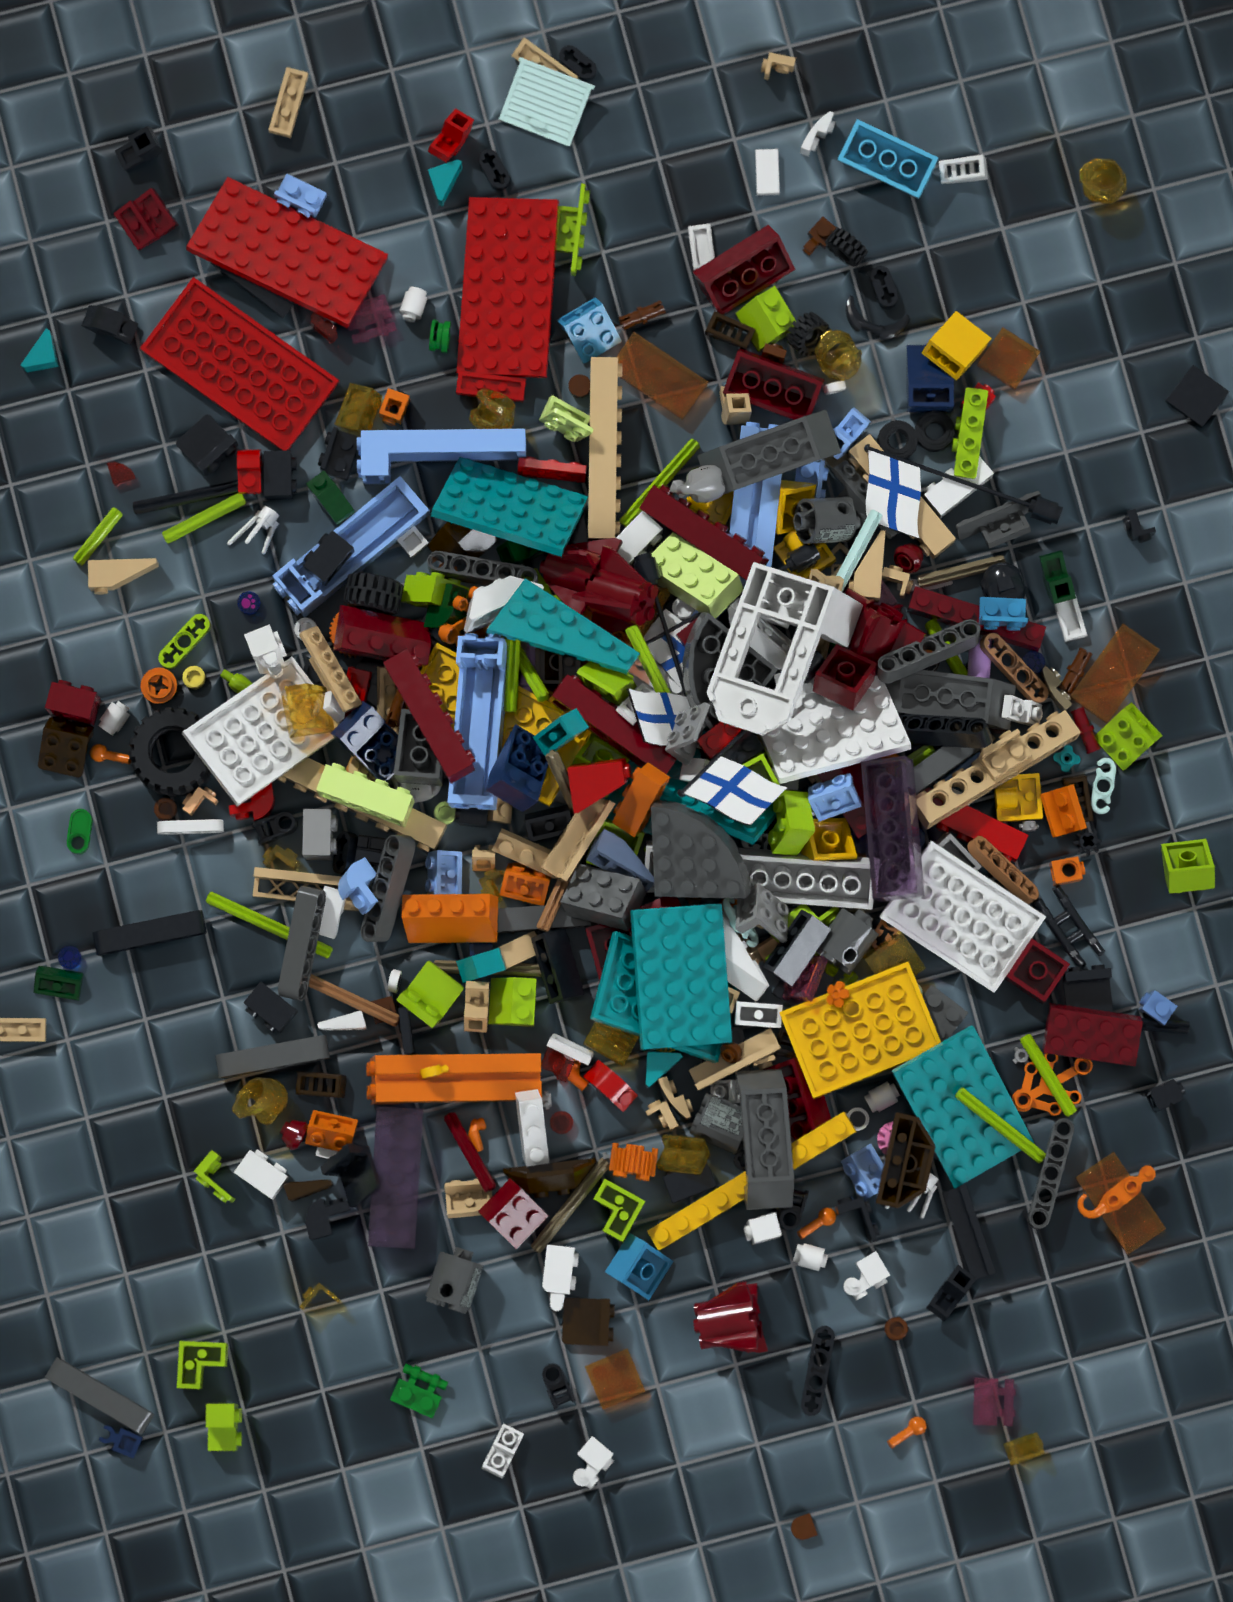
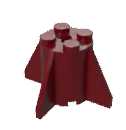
M608 538L567 544L562 557L548 553L546 560H543L540 564V573L543 574L546 584L564 604L582 615L588 605H585L583 601L572 599V594L585 591L588 581H593L596 576L593 573L599 569L602 546L612 547L618 552L623 541L617 538Z
M602 546L599 569L593 573L596 576L593 581H588L585 591L572 594V599L585 602V605L589 606L588 610L592 612L591 621L608 633L627 629L632 625H642L646 620L651 621L655 615L653 607L658 594V587L646 581L612 547Z
M847 589L845 594L863 604L850 644L846 649L876 662V670H878V660L883 655L916 641L920 643L924 639L926 633L907 623V619L902 620L903 614L900 611L903 605L897 604L892 607L882 602L879 606L874 604L875 600H869L852 589Z
M746 1282L736 1283L709 1301L694 1303L695 1315L698 1318L693 1321L696 1333H700L699 1343L702 1350L724 1347L744 1352L761 1353L768 1351L762 1332V1321H759L758 1316L760 1309L758 1305L757 1283L748 1285Z

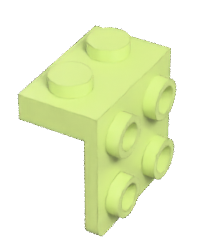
M553 395L549 397L539 419L546 428L561 432L566 439L573 442L584 439L591 435L594 430L588 426L590 421L589 415Z

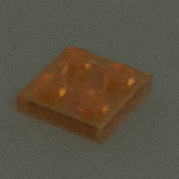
M1002 327L977 366L1016 390L1041 351Z
M628 1348L585 1366L602 1409L646 1392Z

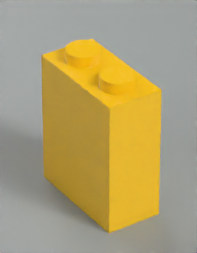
M956 311L933 335L921 353L957 381L982 354L992 338Z

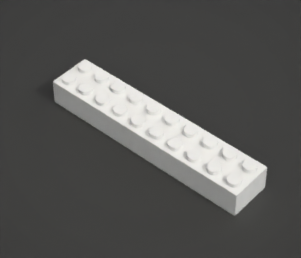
M647 841L645 867L654 877L652 841ZM738 848V852L743 862H745L749 873L750 886L752 887L758 883L761 884L781 902L873 910L876 858L857 857L856 859L813 861L801 854V852L798 856L772 854L771 850ZM652 886L647 892L655 893L654 886Z

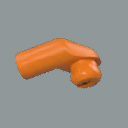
M570 1058L565 1065L566 1079L583 1091L589 1082L580 1076L581 1062Z
M482 1117L479 1119L474 1118L471 1121L468 1133L477 1152L484 1150L479 1130L486 1129L485 1120Z

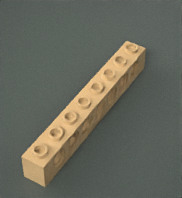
M1064 710L1061 713L1056 711L1046 718L1047 721L1043 724L1036 723L1028 728V733L1023 736L1019 735L1032 754L1031 757L993 781L977 758L968 769L964 770V768H961L952 774L953 778L948 781L943 779L933 786L934 789L928 793L922 791L916 795L911 808L925 829H929L1060 750L1065 745L1075 741L1081 732L1067 711ZM1051 730L1055 732L1056 737H1049L1046 731ZM1031 741L1036 743L1038 748H1030L1027 742ZM970 776H978L981 782H973ZM952 787H959L962 790V794H955L952 791ZM939 798L943 801L944 805L937 806L933 803L932 799Z

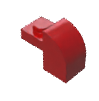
M455 108L445 120L441 133L429 146L428 152L447 163L462 148L471 131L474 119Z
M261 449L237 450L238 493H262Z
M273 783L250 797L251 802L242 803L238 807L236 805H229L230 816L236 817V820H244L250 818L249 815L253 814L254 821L267 818L275 805Z
M600 1060L583 1076L622 1112L638 1096L623 1079Z

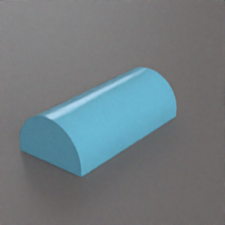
M857 119L837 160L919 199L933 173L938 157Z

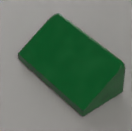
M38 966L35 972L33 993L79 1001L83 973Z

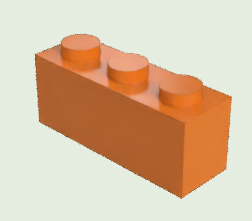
M649 762L642 768L637 767L631 776V779H633L632 784H629L622 794L624 796L623 801H620L614 809L613 813L616 815L612 823L635 838L647 825L651 817V806L660 799L671 777Z

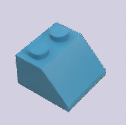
M629 1233L605 1273L642 1297L650 1300L674 1261L645 1241Z

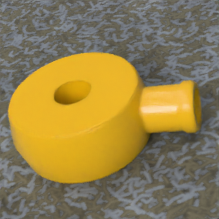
M447 1065L431 1066L421 1069V1076L423 1079L446 1073L449 1069Z

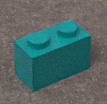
M575 708L560 716L536 734L533 739L546 757L550 750L557 751L588 729L589 726L578 709Z

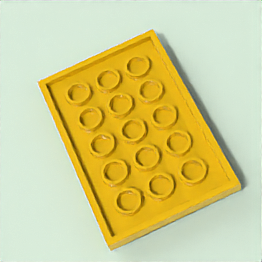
M909 962L845 986L844 989L849 990V997L843 999L844 1005L840 1008L827 1003V996L831 995L827 993L779 1012L813 1099L904 1064L941 1043Z

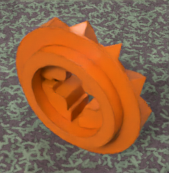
M160 667L153 668L147 671L141 680L142 694L154 704H164L175 695L177 680L169 670ZM162 677V684L168 689H160L156 695V688L150 683H158Z

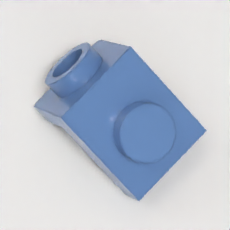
M1156 990L1150 994L1146 992L1139 1001V1004L1142 1005L1139 1011L1145 1012L1162 1025L1166 1024L1177 1008V1005Z

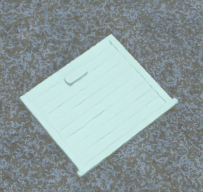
M519 57L518 61L520 64L499 120L571 146L591 89L594 90L595 86Z

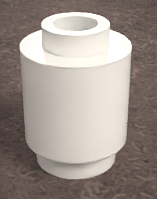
M409 287V290L405 292L399 311L403 315L402 318L404 320L415 322L421 319L427 301L426 291L418 287Z
M120 701L116 704L111 702L99 719L101 722L98 726L113 736L116 732L120 731L130 717V714L127 712L130 708Z
M885 1082L868 1091L869 1094L864 1097L872 1112L877 1110L880 1112L897 1103V1097L900 1094L894 1083L889 1085L888 1082Z
M806 1243L804 1245L797 1244L793 1262L798 1263V1266L819 1271L820 1267L825 1268L828 1254H824L825 1249Z

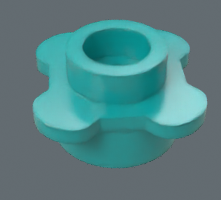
M1065 745L1061 752L1053 755V760L1058 763L1063 772H1069L1074 764L1077 765L1081 761L1080 756L1073 752V747L1070 745Z

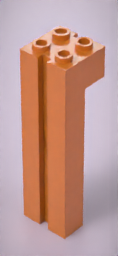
M541 1053L375 1055L366 1064V1075L371 1077V1084L367 1086V1100L371 1099V1105L435 1102L516 1101V1092L538 1089L542 1098L540 1076ZM436 1065L448 1066V1072L424 1079L421 1076V1069Z

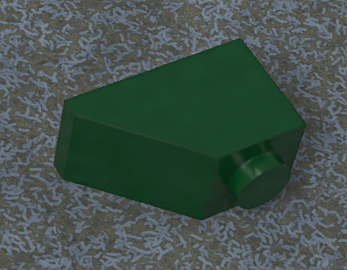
M324 470L306 483L314 498L337 525L355 513L351 504Z

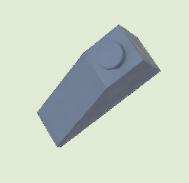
M606 829L594 839L586 859L587 861L603 870L640 879L646 892L654 886L653 875L623 839Z

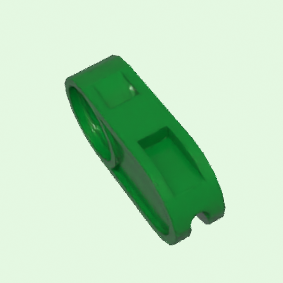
M85 809L73 811L69 820L67 847L72 853L77 855L85 853L90 845L93 820L91 814ZM81 837L84 839V846L81 849H74L72 847V840L74 838Z

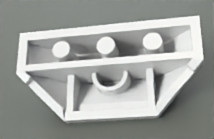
M508 576L504 579L499 578L486 587H478L472 594L464 631L466 633L474 632L490 625L524 579ZM532 582V583H534L535 585H537L538 587H540L541 589L544 590V587H543L542 584Z
M739 598L728 608L730 626L740 601ZM760 618L750 647L777 669L782 670L792 641L773 624Z

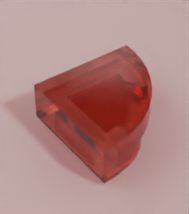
M118 462L107 463L114 486L136 479L132 470Z

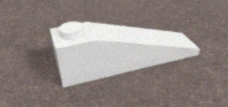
M722 910L728 982L753 1000L758 1001L768 988L769 983L757 962L749 956L746 950L747 944L745 941L740 940L738 934L731 927L726 913Z

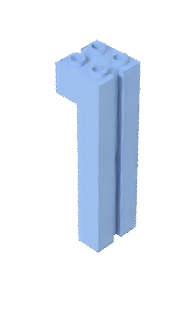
M746 422V426L741 425L740 439L779 425L769 424L768 428H759L760 423ZM782 474L734 490L729 533L732 535L737 533L747 540L746 544L750 547L755 545L765 552L763 556L769 559L766 564L768 567L772 566ZM739 576L744 588L747 580Z
M525 429L361 430V437H357L358 456H361V460H357L358 478L363 479V484H391V462L457 461L459 457L471 459L472 461L519 460V458L526 457Z
M399 476L334 530L335 533L354 547L355 552L326 586L307 572L303 566L305 563L303 560L311 550L315 552L320 546L317 544L300 559L295 561L293 558L272 575L275 581L273 583L274 589L282 598L288 597L289 607L297 616L301 613L305 618L347 583L349 574L360 573L394 545L398 538L430 515L429 509L402 477Z
M466 633L465 636H458L456 664L459 667L454 732L459 730L465 741L462 743L464 750L467 751L469 749L476 762L472 763L475 771L453 783L449 781L447 803L451 808L497 810L498 797L485 789L490 771L502 750L505 718L504 696L507 643L504 638L497 634H489L485 638H478V634Z

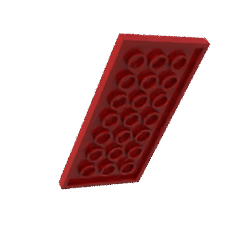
M229 177L225 180L186 246V251L346 328L351 324L388 259L387 253L310 216L307 218L304 214L297 213V210L290 206L286 208L285 205L278 204L277 200Z
M469 197L457 374L459 371L510 377L547 378L558 225V200Z
M194 277L140 347L143 353L281 451L290 450L339 384V380Z

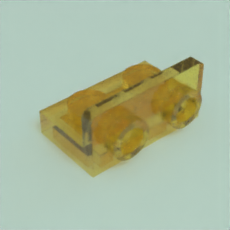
M350 383L334 425L342 429L358 432L360 435L361 430H371L377 410L381 406L382 395L373 388Z
M595 1021L583 1044L615 1063L624 1066L639 1036Z
M664 1134L662 1137L664 1149L657 1162L658 1170L701 1175L710 1156L705 1139Z

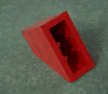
M626 758L573 764L567 768L574 813L581 812L629 781L631 768L630 764H626Z

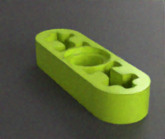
M194 615L160 651L158 659L162 667L165 669L176 668L209 632L211 624L205 615ZM204 620L205 628L203 630L201 628L197 629L195 635L198 637L194 639L187 629L190 628L193 631L196 628L195 621L201 622ZM181 636L191 638V644L188 647L182 648L178 645V640ZM173 645L180 652H183L180 656L177 652L174 654L173 659L175 661L173 663H164L166 660L164 655H171L175 651L171 648Z

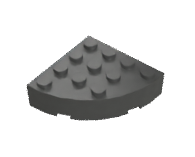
M701 612L685 644L682 666L683 683L690 707L693 708L705 702L710 705L703 722L704 730L707 732L720 722L716 716L714 705L707 695V690L729 629L708 612ZM749 646L738 678L765 687L778 669Z
M657 800L651 806L655 897L746 898L749 895L751 886L746 864L743 862L734 840L718 823L700 811L697 812L677 802Z

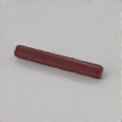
M451 1112L445 1115V1123L483 1190L486 1193L494 1190L496 1184L456 1113Z

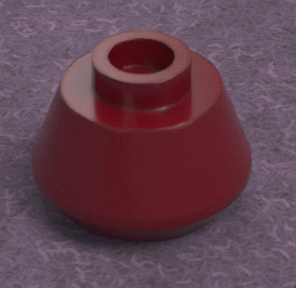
M912 543L897 547L894 551L895 564L903 568V571L906 573L917 572L923 561L921 548Z
M292 1120L290 1123L285 1122L280 1134L283 1135L282 1141L290 1150H296L307 1134V1122Z

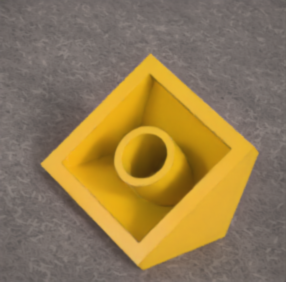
M781 480L776 534L788 533L795 529L793 518L798 502L802 499L814 498L816 484Z
M828 818L822 821L813 819L815 832L801 850V854L813 861L857 858L846 818Z

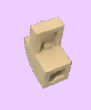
M721 386L719 392L723 424L733 425L749 422L752 412L749 393L723 394L725 386Z
M466 981L464 1031L487 1033L489 982Z

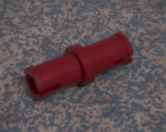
M1084 707L1071 711L1074 722L1081 732L1079 735L1087 751L1086 753L1090 754L1100 750L1101 748L1093 733L1094 726L1090 725Z

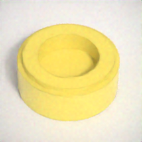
M190 666L183 672L182 679L188 688L195 690L205 684L206 675L200 667Z

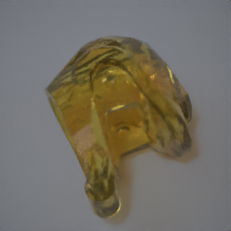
M1094 158L1079 169L1084 195L1090 201L1106 204L1114 203L1126 191V174L1113 159Z
M830 329L820 337L821 340L815 349L816 359L822 372L828 378L846 381L858 373L862 363V352L857 349L850 334L841 330L832 331ZM841 343L832 353L827 355L834 345Z
M485 388L479 390L477 398L481 403L476 409L471 410L469 414V420L476 429H511L514 424L515 403L509 397L497 391Z
M254 1078L238 1092L232 1112L238 1118L256 1115L260 1123L264 1125L272 1124L285 1109L288 1102V1092L284 1085L276 1079ZM251 1097L256 1103L248 1107L247 1103Z

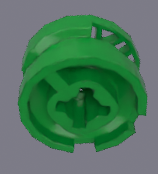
M432 320L429 351L441 350L442 353L448 352L450 321L440 323L439 320Z

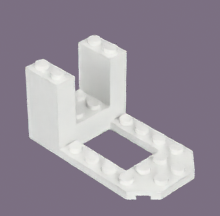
M753 562L707 690V695L714 705L718 720L761 736L789 722L820 637L828 642L848 648L863 604L835 587ZM760 618L768 623L787 629L789 625L797 627L775 690L738 678Z

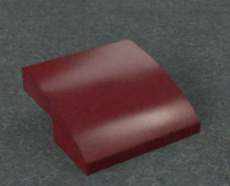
M150 188L135 201L130 200L113 213L137 250L147 247L178 226V223L154 188Z

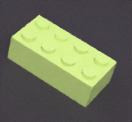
M674 532L652 553V557L656 558L662 577L658 580L659 584L657 585L700 613L708 612L714 618H717L744 590L739 574Z
M332 763V766L325 765L316 789L320 797L402 827L406 826L415 803L413 796L410 794L411 791L402 787H397L395 790L388 786L389 783L380 779H376L375 782L368 780L366 774L354 771L353 774L345 770L344 766Z

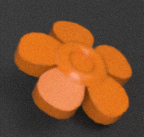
M837 981L835 985L830 984L828 986L827 992L831 994L827 996V1003L829 1005H835L838 1008L844 1005L843 999L849 997V990L844 989V982Z

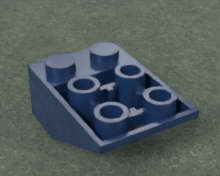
M907 345V412H952L954 408V378L921 353L926 345Z
M362 701V704L356 707L331 734L375 779L387 782L394 775L398 734L385 723V720L371 705Z
M514 725L490 771L485 790L523 812L538 802L548 762L533 739L535 735L518 725Z

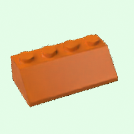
M492 894L402 895V921L408 943H497L498 897Z

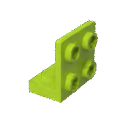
M1132 702L1123 708L1095 735L1098 744L1122 770L1127 769L1163 736Z
M427 961L408 988L396 1000L433 1028L441 1021L462 993L464 987L433 962Z
M211 1150L194 1170L197 1174L195 1179L207 1188L211 1185L215 1189L213 1194L221 1201L226 1203L229 1200L233 1203L235 1198L208 1176L209 1173L214 1174L222 1165L219 1162L222 1157Z

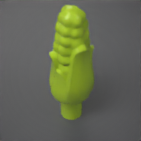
M226 669L220 675V677L229 682V687L236 693H240L253 684L244 675L232 674Z

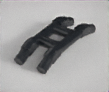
M1056 885L1052 890L1065 911L1053 917L1041 897L1037 898L1033 903L1038 911L1046 916L1044 921L1063 946L1070 959L1077 967L1084 968L1086 962L1072 944L1084 937L1088 945L1098 956L1103 955L1105 950L1078 914L1061 886ZM1071 918L1078 930L1066 936L1059 925Z

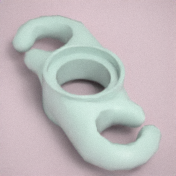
M1101 758L1097 762L1098 766L1107 763L1111 767L1110 771L1106 773L1101 768L1096 769V778L1093 782L1091 807L1097 814H1105L1110 810L1109 806L1100 809L1096 805L1100 799L1104 800L1106 804L1111 803L1110 796L1114 789L1116 765L1110 758ZM1098 781H1108L1110 789L1107 792L1099 791L1097 788Z
M724 898L723 909L730 925L735 932L741 934L735 929L737 905L733 907L730 905L734 904L735 900L733 898ZM755 928L742 933L744 939H747L748 936L751 938V940L746 942L748 946L756 947L758 945V934Z

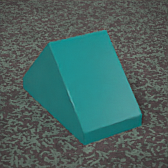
M460 160L428 169V175L438 204L442 207L463 168L462 161Z
M47 328L21 363V367L25 372L58 367L53 336Z
M500 947L456 961L463 983L506 970Z
M647 1051L646 1087L649 1089L683 1056L680 1053Z

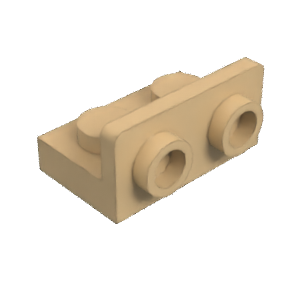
M1018 729L1013 732L1011 730L1006 731L999 737V741L980 749L981 753L978 760L993 781L1026 761L1032 755L1020 739L1019 735L1021 732Z

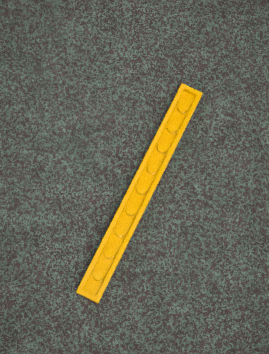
M845 1112L791 1143L793 1170L857 1132ZM746 1171L649 1229L647 1232L657 1250L661 1251L745 1200Z

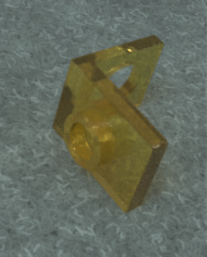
M318 1283L315 1288L310 1286L302 1297L305 1300L299 1307L305 1310L321 1289L336 1302L340 1303L342 1300L321 1283Z

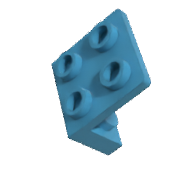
M597 298L591 299L557 319L559 326L567 333L583 363H587L591 360V357L599 356L622 341L606 309Z
M980 597L979 624L984 625V629L997 630L999 626H1007L1009 631H1020V628L1025 627L1028 623V618H1025L1026 599Z

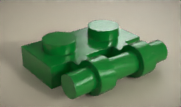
M405 1364L402 1372L410 1375L408 1382L399 1378L390 1400L433 1419L442 1399L441 1396L434 1394L436 1387L445 1390L448 1381L441 1379V1376L435 1373L431 1375L422 1371L421 1367L417 1365L413 1367ZM419 1379L429 1383L428 1389L425 1390L416 1386V1380Z

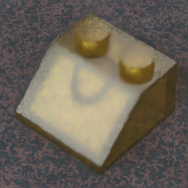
M308 683L284 687L281 698L289 738L329 733L334 730L333 719L323 710L325 693L327 692L326 687Z
M898 931L863 956V959L874 974L905 962H909L914 976L926 969L901 931Z

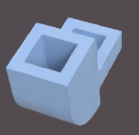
M852 408L841 423L833 428L841 450L840 454L833 456L837 460L851 449L871 423L856 408Z
M366 858L353 863L338 883V892L341 899L344 900L350 897L354 906L358 908L362 915L368 913L378 902L368 888L375 880L376 872Z

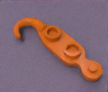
M1144 1166L1140 1169L1138 1176H1128L1103 1195L1098 1206L1091 1211L1085 1209L1083 1205L1087 1197L1086 1194H1083L1078 1200L1079 1212L1088 1219H1095L1102 1214L1120 1209L1140 1193L1143 1182H1150L1155 1178L1154 1168Z

